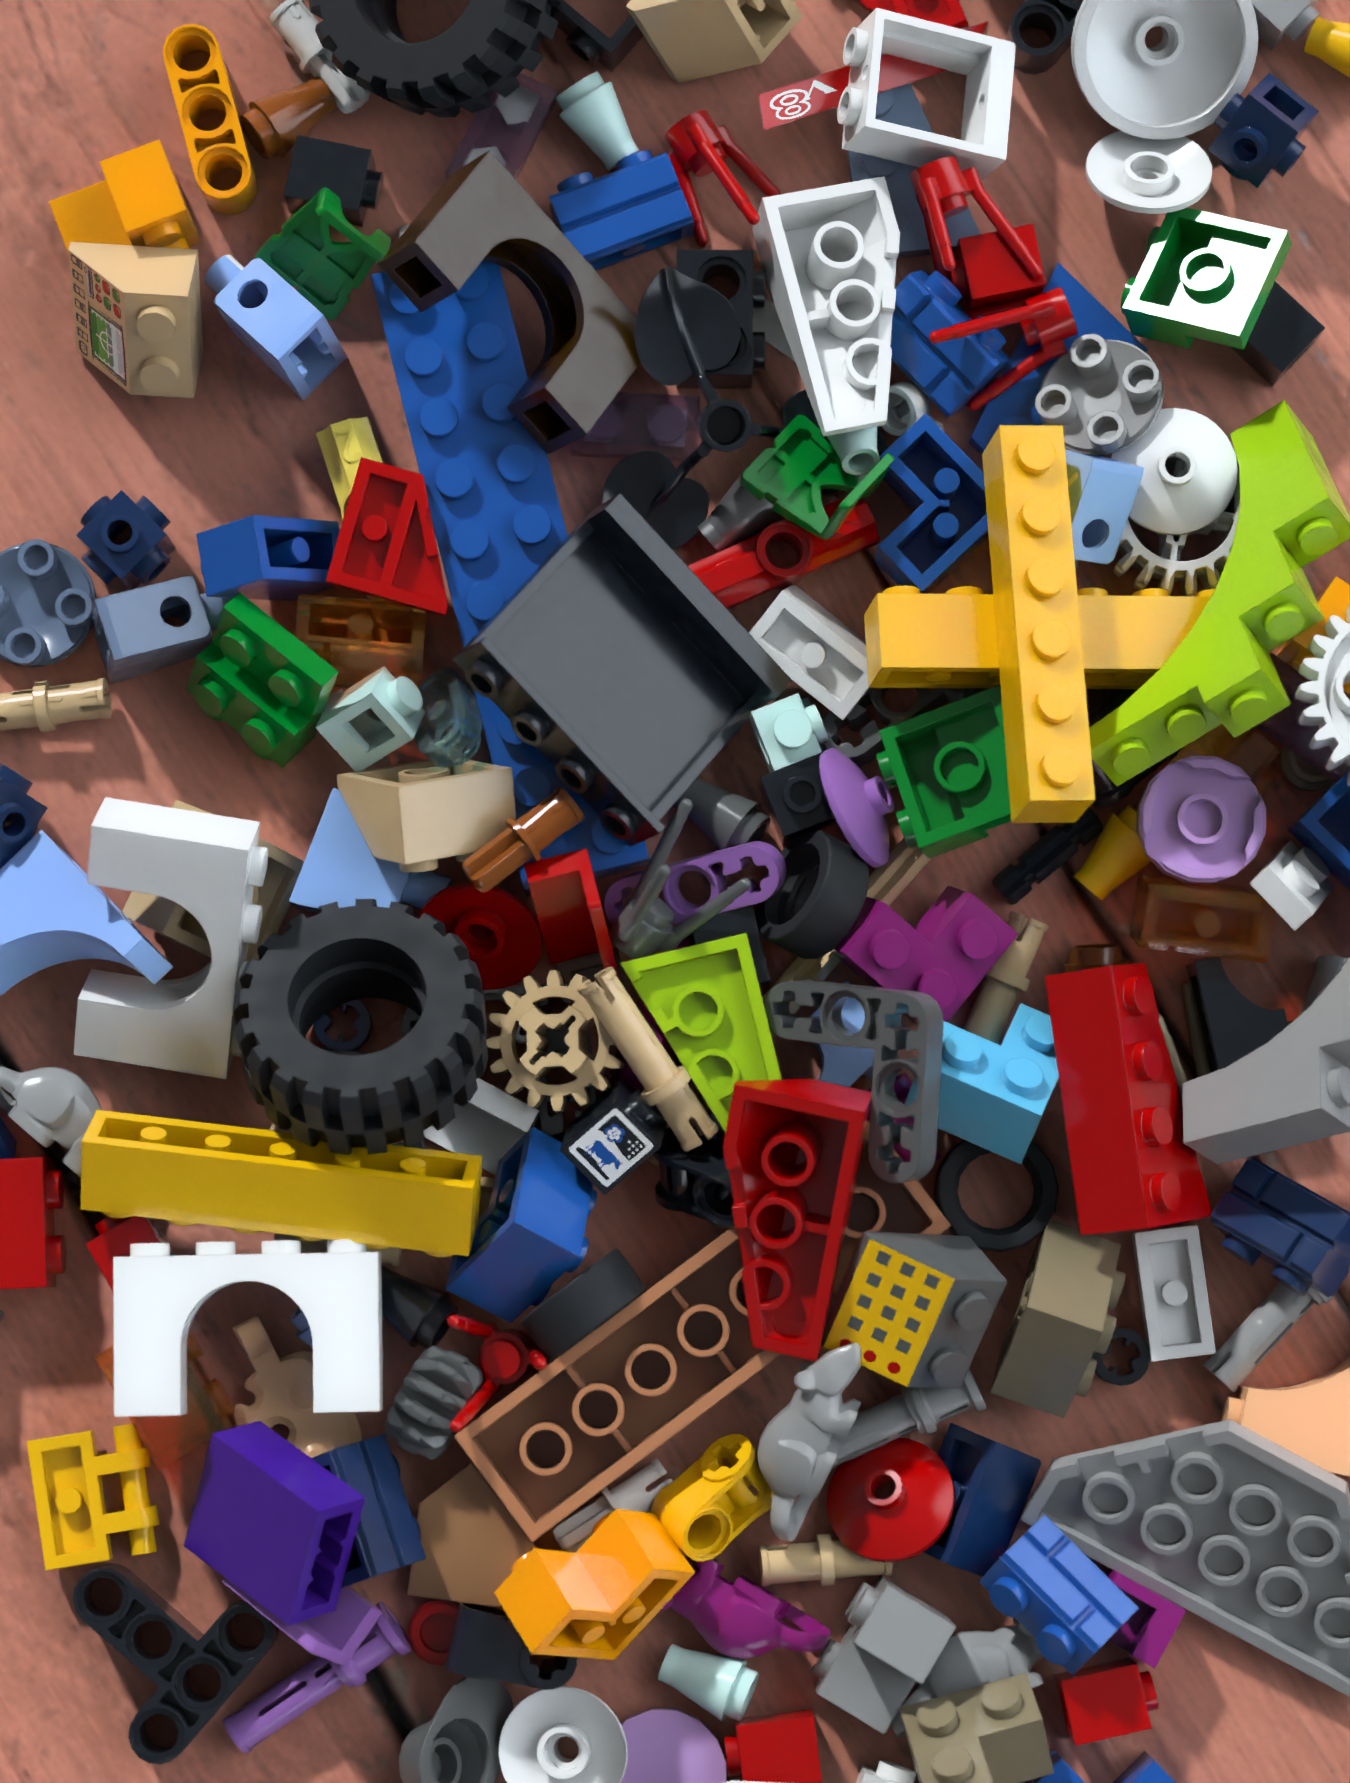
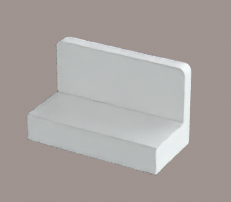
M795 585L780 592L749 632L794 682L842 720L850 714L869 690L866 641Z
M476 1078L478 1089L470 1102L463 1107L456 1103L454 1104L456 1118L438 1131L433 1126H430L423 1131L424 1137L451 1152L483 1156L482 1168L496 1175L498 1161L534 1127L540 1116V1111L527 1106V1103L484 1080Z

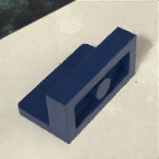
M950 1423L938 1456L942 1459L952 1477L955 1491L954 1510L944 1533L923 1553L983 1577L1007 1551L1040 1469L1041 1461Z

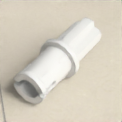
M286 0L279 5L270 15L269 22L278 30L300 58L299 68L305 74L312 73L314 77L318 76L326 83L341 112L349 114L363 106L368 101L371 92L358 86L357 81L344 75L332 62L333 52L322 47L316 34L315 28L319 21L310 13L305 1Z
M655 1458L651 1461V1464L611 1490H608L607 1487L603 1488L600 1491L602 1496L557 1524L553 1529V1533L561 1549L564 1552L576 1553L593 1534L592 1531L595 1524L603 1516L613 1512L615 1509L649 1512L657 1494L662 1488L673 1482L671 1478L666 1479L647 1492L645 1490L646 1486L667 1473L659 1460Z

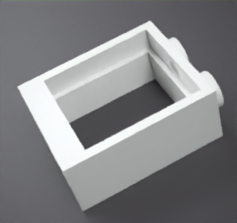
M876 8L857 28L853 27L850 30L844 44L843 63L850 66L848 86L840 97L837 110L838 123L844 125L842 149L916 167H921L943 157L956 156L961 171L976 167L979 178L982 181L1006 160L1016 44ZM881 54H889L966 75L961 140L875 119Z

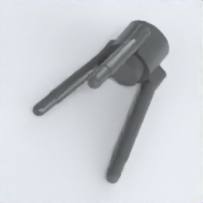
M688 798L680 802L634 892L624 903L621 914L609 928L608 934L613 944L632 959L654 955L658 949L662 952L675 950L684 938L733 903L735 899L751 887L750 880L742 878L675 928L671 926L674 913L657 896L671 872L670 867L664 865L693 806L692 801Z

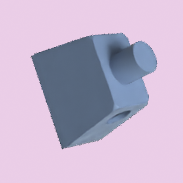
M184 576L94 599L92 628L110 684L195 658L211 643L212 631L217 628L222 609L232 598L206 597V593H199L193 576ZM177 617L185 625L173 627L165 623L163 619Z

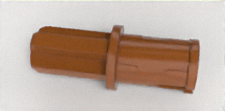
M559 786L552 794L516 821L511 817L505 821L507 829L468 857L462 864L463 871L476 889L480 892H487L529 859L538 862L542 858L540 852L576 824L584 821L585 817L572 797Z

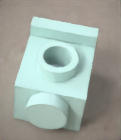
M383 666L345 691L340 688L332 693L316 725V729L354 771L364 770L413 740L425 714V711L422 709V696L412 680L405 676L395 678Z
M799 693L751 711L749 723L769 773L817 754L821 755L825 751L822 742L828 740L827 732L816 706L811 705L809 698L801 700Z

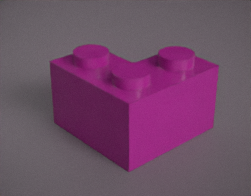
M948 885L914 928L886 903L866 896L860 914L849 933L831 952L871 987L919 991L930 995L938 1002L943 1013V1021L948 1022L1019 934L975 895ZM904 1013L913 1023L919 1025L918 1018L910 1016L909 1013Z

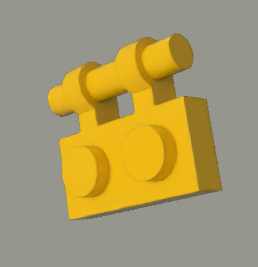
M138 1423L114 1426L113 1433L116 1452L98 1455L94 1430L26 1441L45 1571L113 1559L110 1533L128 1531L132 1556L157 1552L154 1526L160 1525L157 1505L150 1506L145 1468L151 1467L148 1447L142 1448ZM119 1472L125 1510L107 1513L101 1475Z

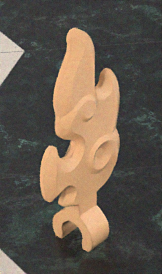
M253 1316L232 1328L255 1370L246 1379L244 1388L253 1392L256 1399L250 1406L236 1404L233 1413L237 1427L261 1421L270 1429L275 1424H284L290 1431L287 1441L310 1458L362 1441L360 1426L354 1412L313 1413V1352H295L279 1359L258 1316Z

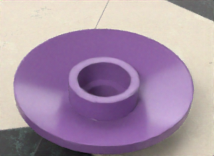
M830 748L823 751L819 758L822 785L830 808L843 834L855 852L869 866L878 868L886 864L889 859V831L885 814L894 810L893 799L888 787L879 776L868 779L861 769L840 750Z

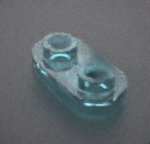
M443 668L431 674L418 687L423 700L422 709L425 711V714L415 734L419 751L439 768H447L454 764L461 765L471 759L480 746V735L482 732V720L473 688L454 669Z

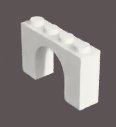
M105 797L91 825L87 884L157 895L181 905L203 927L211 947V961L192 975L172 980L160 979L155 985L146 977L91 969L78 997L73 1055L221 1079L227 1078L234 1057H241L235 1032L234 997L241 989L239 978L248 962L246 961L248 943H257L262 921V906L252 904L254 886L262 887L268 862V848L258 846L260 822Z
M350 1239L327 1240V1253H301V1240L261 1241L262 1254L235 1255V1242H196V1255L170 1256V1243L130 1244V1257H113L114 1417L187 1414V1338L193 1318L203 1303L214 1293L229 1285L246 1281L261 1282L280 1289L291 1297L303 1311L310 1326L313 1343V1413L374 1412L383 1410L381 1252H366V1244L354 1243Z

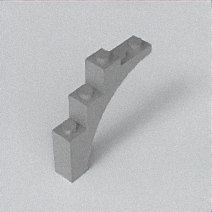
M1350 957L1342 970L1312 1005L1268 1043L1225 1068L1182 1083L1184 1144L1218 1165L1350 1132Z

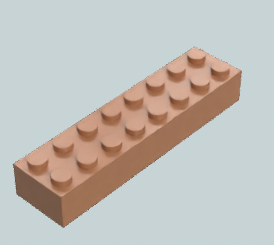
M870 1123L867 1126L829 1311L863 1231L940 1235L951 1226L917 1180L892 1184L883 1181L874 1173L868 1154ZM893 1149L894 1156L899 1157V1155ZM735 1226L729 1228L547 1365L544 1370L539 1371L454 1436L532 1542L781 1355V1353L752 1347L742 1279L743 1262L738 1229H735Z

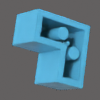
M1020 1003L1001 1046L943 1021L938 1128L1021 1164L1060 1075L1057 1069L1050 1015ZM915 1078L904 1105H911L917 1097L918 1084Z

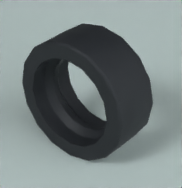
M821 830L806 831L794 838L781 851L787 869L785 882L774 895L761 903H757L756 909L757 926L763 937L767 941L803 959H818L831 952L847 936L857 920L867 896L870 875L868 864L860 858L852 846Z
M963 1139L948 1151L936 1173L934 1198L936 1206L951 1224L948 1228L954 1236H969L981 1250L1003 1252L1025 1246L1044 1232L1045 1227L1056 1212L1059 1185L1053 1163L1041 1147L1031 1141L1022 1164L1030 1173L1034 1187L1032 1205L1025 1217L1013 1226L1001 1229L982 1227L972 1221L961 1207L958 1196L959 1180L970 1162L981 1155L993 1152Z
M614 1249L521 1320V1325L548 1361L553 1362L647 1290V1287L618 1249Z

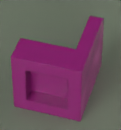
M1109 1568L1106 1576L1139 1609L1108 1640L1125 1649L1133 1657L1156 1668L1186 1610L1120 1572Z

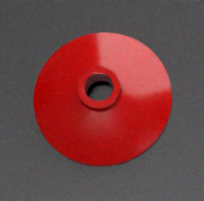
M472 883L454 885L430 897L419 912L418 918L423 913H426L444 923L446 935L453 933L459 936L468 948L470 960L477 964L483 990L501 989L517 984L534 970L539 961L543 939L540 925L535 915L521 900L502 889L492 887L487 892H480Z
M899 1437L838 1466L830 1481L827 1493L828 1518L839 1540L856 1555L871 1561L885 1563L907 1560L927 1550L944 1533L954 1510V1484L946 1465L932 1449L918 1441ZM887 1483H894L896 1485L894 1493L889 1498L878 1499L875 1497V1492L882 1485Z

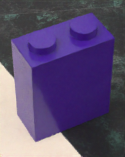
M261 1421L212 1433L205 1455V1464L196 1499L191 1510V1519L184 1547L289 1626L335 1611L366 1497Z

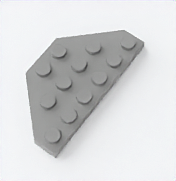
M1231 1419L1053 1459L1024 1508L1021 1518L1023 1522L1033 1526L1045 1514L1088 1557L1120 1572L1153 1592L1350 1697V1490L1347 1481Z

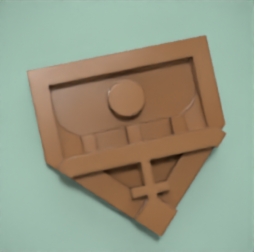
M472 1463L419 1503L417 1521L421 1529L420 1541L426 1559L411 1564L407 1595L500 1607L501 1604L494 1592L511 1574L513 1564L521 1556L536 1548Z

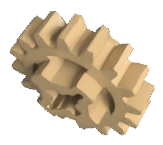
M557 970L549 971L547 986L541 987L540 983L533 976L529 975L523 978L527 994L521 997L506 990L502 996L510 1007L507 1015L491 1013L489 1020L495 1025L502 1027L500 1036L486 1039L487 1047L501 1050L503 1057L490 1067L492 1072L511 1073L513 1077L505 1088V1091L511 1095L517 1094L525 1087L529 1089L527 1106L532 1108H538L546 1095L550 1096L554 1111H565L567 1096L572 1095L580 1106L591 1104L587 1088L593 1085L602 1091H608L612 1086L603 1073L607 1067L623 1069L625 1062L612 1055L613 1046H616L585 998L577 991L578 987L587 980V977L576 974L568 987L564 986L561 972ZM600 987V989L602 990V992L604 993V995H605L606 998H607L606 993L604 992V990L602 989V987ZM551 998H568L576 1001L572 1006L569 1005L562 1014H548L537 1005L541 1001ZM593 1021H595L599 1036L598 1051L595 1058L587 1051V1030L594 1024ZM519 1025L526 1030L527 1051L520 1059L516 1050V1034ZM569 1025V1032L564 1038L566 1045L570 1047L567 1054L551 1052L544 1057L547 1054L545 1050L550 1044L549 1039L544 1035L547 1029L563 1030ZM552 1068H566L578 1078L561 1085H550L539 1081Z

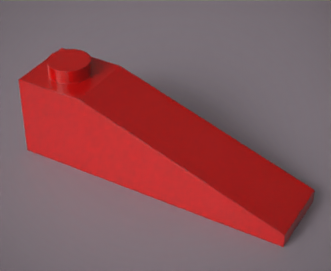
M813 1079L736 1081L734 1084L723 1152L726 1169H729L734 1202L732 1212L735 1229H738L743 1262L742 1279L752 1347L812 1361H817L819 1357L871 1110L872 1092Z

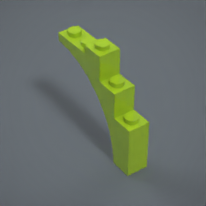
M1285 400L1230 433L1239 465L1240 509L1232 549L1211 598L1189 634L1163 666L1120 707L1089 728L1091 758L1116 786L1121 785L1221 724L1236 738L1291 705L1269 652L1325 619L1302 567L1350 539V516L1313 436Z

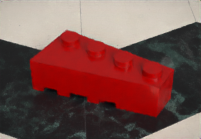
M1145 963L1113 965L1045 976L1057 1069L1060 1074L1059 1083L1080 1235L1146 1229L1210 1217L1212 1210L1196 1151L1184 1144L1183 1103L1170 1054L1159 1024V1013L1154 998V991Z

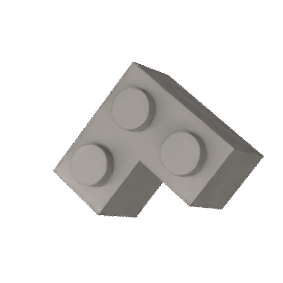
M880 1575L873 1587L866 1582H863L844 1614V1616L848 1617L847 1621L851 1623L849 1629L840 1643L832 1638L829 1639L815 1661L811 1672L820 1677L814 1686L818 1695L882 1734H885L915 1682L923 1684L956 1626L946 1614Z

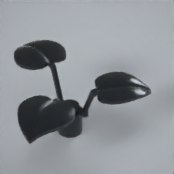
M666 267L661 269L653 278L641 299L635 323L636 351L644 369L660 384L667 386L677 385L694 375L707 401V405L701 410L697 420V431L702 442L682 461L677 469H675L669 458L658 452L642 451L626 456L610 471L603 487L602 504L621 493L668 546L675 550L687 543L698 533V526L707 517L710 501L707 491L701 484L685 476L704 457L708 456L712 449L722 452L737 450L747 442L750 435L776 438L797 415H805L819 429L820 427L806 389L791 395L786 400L782 411L784 428L752 423L750 414L743 405L733 400L719 398L705 370L719 369L725 366L735 355L741 337L738 315L727 298L716 289L694 280L673 268ZM877 427V450L880 456L888 449V446ZM827 436L823 437L825 440H827V441L830 443V441H829V439H828ZM822 489L821 495L835 493L839 490Z

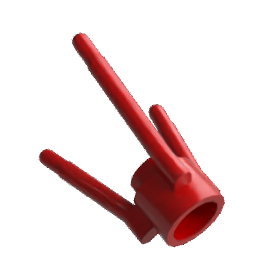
M699 110L685 116L666 132L665 139L673 150L669 158L694 221L693 233L700 247L707 246L709 239L689 171L692 170L696 177H703L714 172L738 209L741 210L751 225L758 224L760 216L726 166L725 162L728 156L766 197L782 194L775 184L734 142L725 125L717 127L706 110Z
M948 156L929 162L910 173L909 177L916 192L915 197L924 219L934 271L941 273L950 281L949 271L955 268L956 263L945 219L966 210L969 206L965 197L971 194L1030 275L1035 279L1042 277V268L984 189L976 167L961 171L956 156Z
M1058 287L1022 300L965 312L972 320L933 331L929 334V340L931 343L937 344L1018 323L1027 346L1036 343L1040 344L1041 348L968 401V409L970 411H977L1046 361L1067 354L1063 340L1077 335L1078 331L1062 288Z
M451 1315L448 1317L447 1323L450 1327L481 1337L484 1341L480 1347L478 1359L479 1366L487 1377L484 1384L450 1422L449 1427L452 1432L457 1433L461 1431L487 1401L501 1389L503 1384L515 1382L528 1374L533 1367L537 1370H544L546 1368L545 1355L539 1347H535L532 1339L526 1333L513 1328L500 1331L492 1321L483 1323L463 1316Z

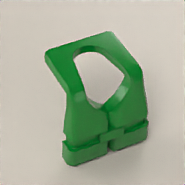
M324 187L282 225L281 230L283 231L279 235L273 234L256 252L255 259H262L291 286H297V291L317 308L327 320H335L350 301L349 293L354 287L358 290L374 263H379L389 251L391 238L379 229L372 235L367 236L354 228L342 213L340 198L327 187ZM329 224L349 239L350 242L332 241Z
M797 415L774 439L772 448H765L743 471L740 483L759 501L766 499L773 504L772 510L817 537L826 540L831 538L842 526L861 497H869L878 488L895 458L887 453L867 475L849 474L843 470L840 458L832 444L821 436V430L805 415ZM836 489L849 492V495L840 503L829 520L822 504L821 490Z

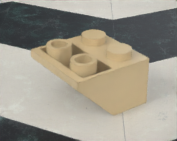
M630 0L625 6L669 76L678 83L763 63L803 17L793 0Z

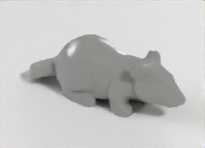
M0 1066V1107L8 1113V1116L45 1148L50 1147L56 1141L68 1150L61 1160L81 1177V1141L96 1110H103L90 1086L79 1075L65 1068L41 1067L25 1072H16ZM3 1089L7 1090L15 1098V1100H13Z
M856 1342L829 1350L820 1355L817 1361H803L799 1365V1372L794 1379L795 1387L798 1389L795 1391L790 1404L783 1408L767 1424L760 1436L757 1454L759 1468L773 1492L770 1515L771 1529L781 1540H795L813 1499L817 1498L836 1460V1453L842 1441L833 1436L834 1434H839L847 1437L858 1414L856 1412L861 1404L860 1401L855 1398L850 1399L846 1403L842 1401L843 1390L852 1381L861 1367L862 1351L860 1345ZM799 1495L798 1499L793 1505L795 1498Z
M1015 1617L1012 1618L1013 1625L1003 1626L995 1631H966L953 1634L923 1684L919 1683L915 1692L902 1707L1027 1673L1031 1688H1035L1044 1684L1041 1675L1031 1671V1668L1043 1655L1037 1647L1036 1639ZM900 1709L891 1722L892 1729L898 1739L906 1736Z

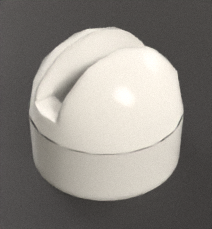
M898 382L889 386L887 421L881 427L889 434L902 436L925 413L929 416V398L927 399L925 393L912 382ZM907 402L910 411L902 417L897 407Z

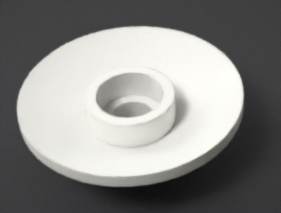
M1117 131L1102 138L1092 147L1086 161V177L1092 189L1102 199L1114 206L1132 212L1162 214L1187 208L1199 201L1210 187L1212 165L1205 151L1185 136L1174 139L1154 140Z
M1161 409L1156 421L1143 437L1132 445L1112 453L1111 459L1144 467L1143 476L1129 518L1141 527L1159 534L1183 535L1208 526L1228 506L1237 484V460L1234 449L1225 433L1207 417L1186 409ZM1173 456L1182 458L1188 466L1187 474L1183 477L1171 476L1165 468V461Z
M561 1686L553 1690H539L526 1697L513 1709L502 1728L499 1741V1762L507 1783H621L626 1771L628 1749L622 1725L611 1708L600 1698L588 1691L570 1686ZM561 1737H570L575 1740L579 1748L576 1758L568 1759L561 1755L558 1749V1742Z

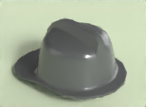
M465 1677L454 1684L444 1697L434 1718L411 1730L402 1743L399 1755V1772L402 1783L495 1782L501 1770L499 1762L500 1735L505 1721L514 1709L511 1695L502 1682Z

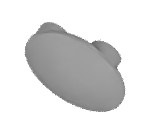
M1085 334L1077 338L1072 343L1070 351L1062 355L1048 370L1035 398V407L1043 426H1063L1065 449L1084 455L1110 454L1132 445L1152 427L1163 403V380L1153 359L1137 346L1120 340L1103 339L1096 334Z

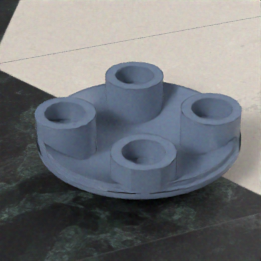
M35 539L12 546L0 553V659L22 667L51 665L72 654L88 636L93 625L94 599H96L95 587L84 565L65 549L49 544L46 541Z

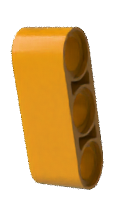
M197 24L182 25L174 29L166 37L163 46V59L194 176L207 205L214 211L225 215L238 214L246 210L254 202L257 194V179L239 119L240 115L226 63L213 33L206 27ZM201 50L210 54L208 63L198 71L189 72L179 67L181 59L191 51ZM208 109H218L226 113L222 125L213 131H203L195 127L198 116ZM224 168H234L242 173L240 182L230 190L220 191L211 187L213 176Z

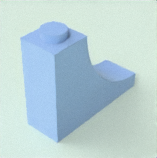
M40 830L0 869V996L21 980L40 970L79 959H101L121 963L135 969L155 985L173 966L98 886L87 884V874L45 832Z

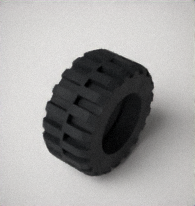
M309 0L310 13L323 19L322 22L316 24L315 28L322 47L333 52L332 62L344 75L357 81L358 86L406 111L419 115L429 112L438 118L456 117L460 113V107L471 113L481 111L490 107L492 101L489 95L496 92L506 98L519 88L520 82L516 77L524 68L534 72L543 59V56L537 53L543 38L553 40L558 21L550 17L552 5L559 6L562 3V0H470L460 18L445 32L427 41L407 43L398 24L397 0Z
M355 899L356 906L339 908L338 902L319 906L320 913L310 918H306L304 913L285 923L286 932L279 937L275 933L269 935L257 948L260 961L251 959L247 962L239 978L241 989L234 997L233 1014L236 1022V1037L249 1089L256 1103L265 1106L267 1118L282 1130H288L292 1126L294 1139L308 1146L317 1147L319 1141H324L328 1143L329 1152L346 1155L351 1154L352 1147H367L368 1155L388 1152L387 1145L403 1141L405 1147L425 1139L423 1132L425 1129L433 1126L437 1131L441 1130L456 1118L454 1104L456 1103L461 1107L467 1105L478 1089L476 1078L485 1073L488 1061L486 1039H489L481 976L477 964L470 960L468 948L459 936L453 933L446 935L445 924L430 914L423 913L420 918L414 917L413 907L391 901L389 908L378 907L376 899ZM363 998L387 999L405 1005L420 1016L417 1024L404 1038L388 1048L370 1054H335L320 1049L305 1039L309 1029L323 1014L340 1004Z

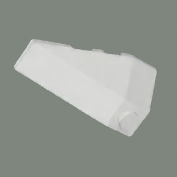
M876 177L762 198L758 210L760 220L758 224L753 226L752 232L762 269L765 270V280L823 437L885 425L888 414L892 349L890 347L892 317L896 300V260L899 254L900 231L885 177Z

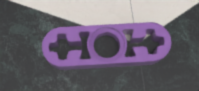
M754 841L664 864L671 869L670 875L663 885L664 902L674 913L671 925L682 923L724 890L730 888L732 885L727 887L725 875L736 873L749 864V857H752L756 866L766 865L769 875L760 881L761 888H757L754 879H749L751 882L750 889L719 913L767 900L780 890L786 879L787 869L782 854L774 846L766 842ZM719 862H722V863H723V870L720 868V866H719L717 863H719ZM644 870L624 876L608 889L604 900V908L611 924L621 914L623 899L631 895V887L635 890ZM698 871L708 879L711 885V895L707 903L695 905L684 899L679 888L680 878L684 872Z

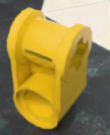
M729 1434L713 1442L697 1461L677 1479L662 1488L653 1501L651 1513L657 1514L669 1536L685 1555L694 1561L703 1562L721 1554L727 1545L757 1517L771 1509L773 1492L763 1477L759 1464L755 1460V1448L749 1439L741 1434ZM723 1458H726L732 1465L730 1469L723 1465ZM751 1485L756 1488L758 1495L753 1496L748 1486Z

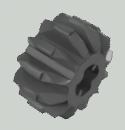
M437 1345L424 1350L420 1358L415 1361L408 1376L405 1377L399 1392L394 1397L393 1405L387 1413L385 1435L399 1443V1447L413 1455L418 1454L430 1460L443 1455L457 1434L450 1430V1422L479 1390L483 1382L482 1370L470 1363L467 1357L454 1350L448 1351Z

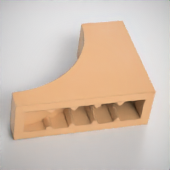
M1350 1357L1331 1371L1305 1383L1280 1388L1239 1386L1237 1398L1227 1397L1221 1421L1231 1419L1328 1472L1350 1477Z

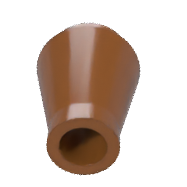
M316 76L301 85L250 102L249 111L242 114L239 119L242 129L253 148L262 158L267 160L275 154L284 157L295 146L297 135L305 136L327 114L337 109V104L326 83Z

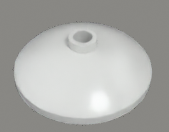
M1083 0L1075 19L1071 38V57L1075 78L1090 106L1099 116L1119 130L1133 136L1154 140L1187 136L1214 123L1231 98L1236 93L1242 94L1256 62L1258 24L1251 0ZM1160 26L1163 32L1162 40L1155 47H1147L1145 44L1146 33L1152 27Z

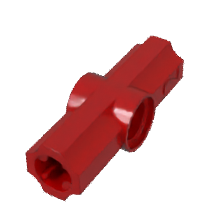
M846 497L823 506L829 520ZM861 497L842 526L829 539L823 540L791 521H780L766 527L761 534L690 564L688 567L725 608L729 610L772 590L785 589L795 585L804 576L879 544L880 537L872 513L867 503ZM772 543H787L797 552L799 563L792 568H777L767 559L765 549Z

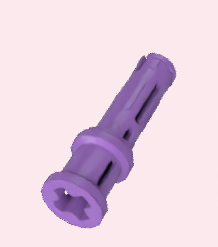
M379 1602L375 1605L383 1613L346 1667L317 1656L243 1708L223 1719L228 1734L243 1753L247 1754L254 1746L301 1716L305 1711L343 1685L349 1688L361 1686L367 1681L366 1674L394 1654L398 1653L404 1656L412 1651L404 1629L384 1603Z

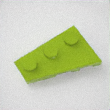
M747 933L620 963L724 1133H726L736 1081L782 1080Z

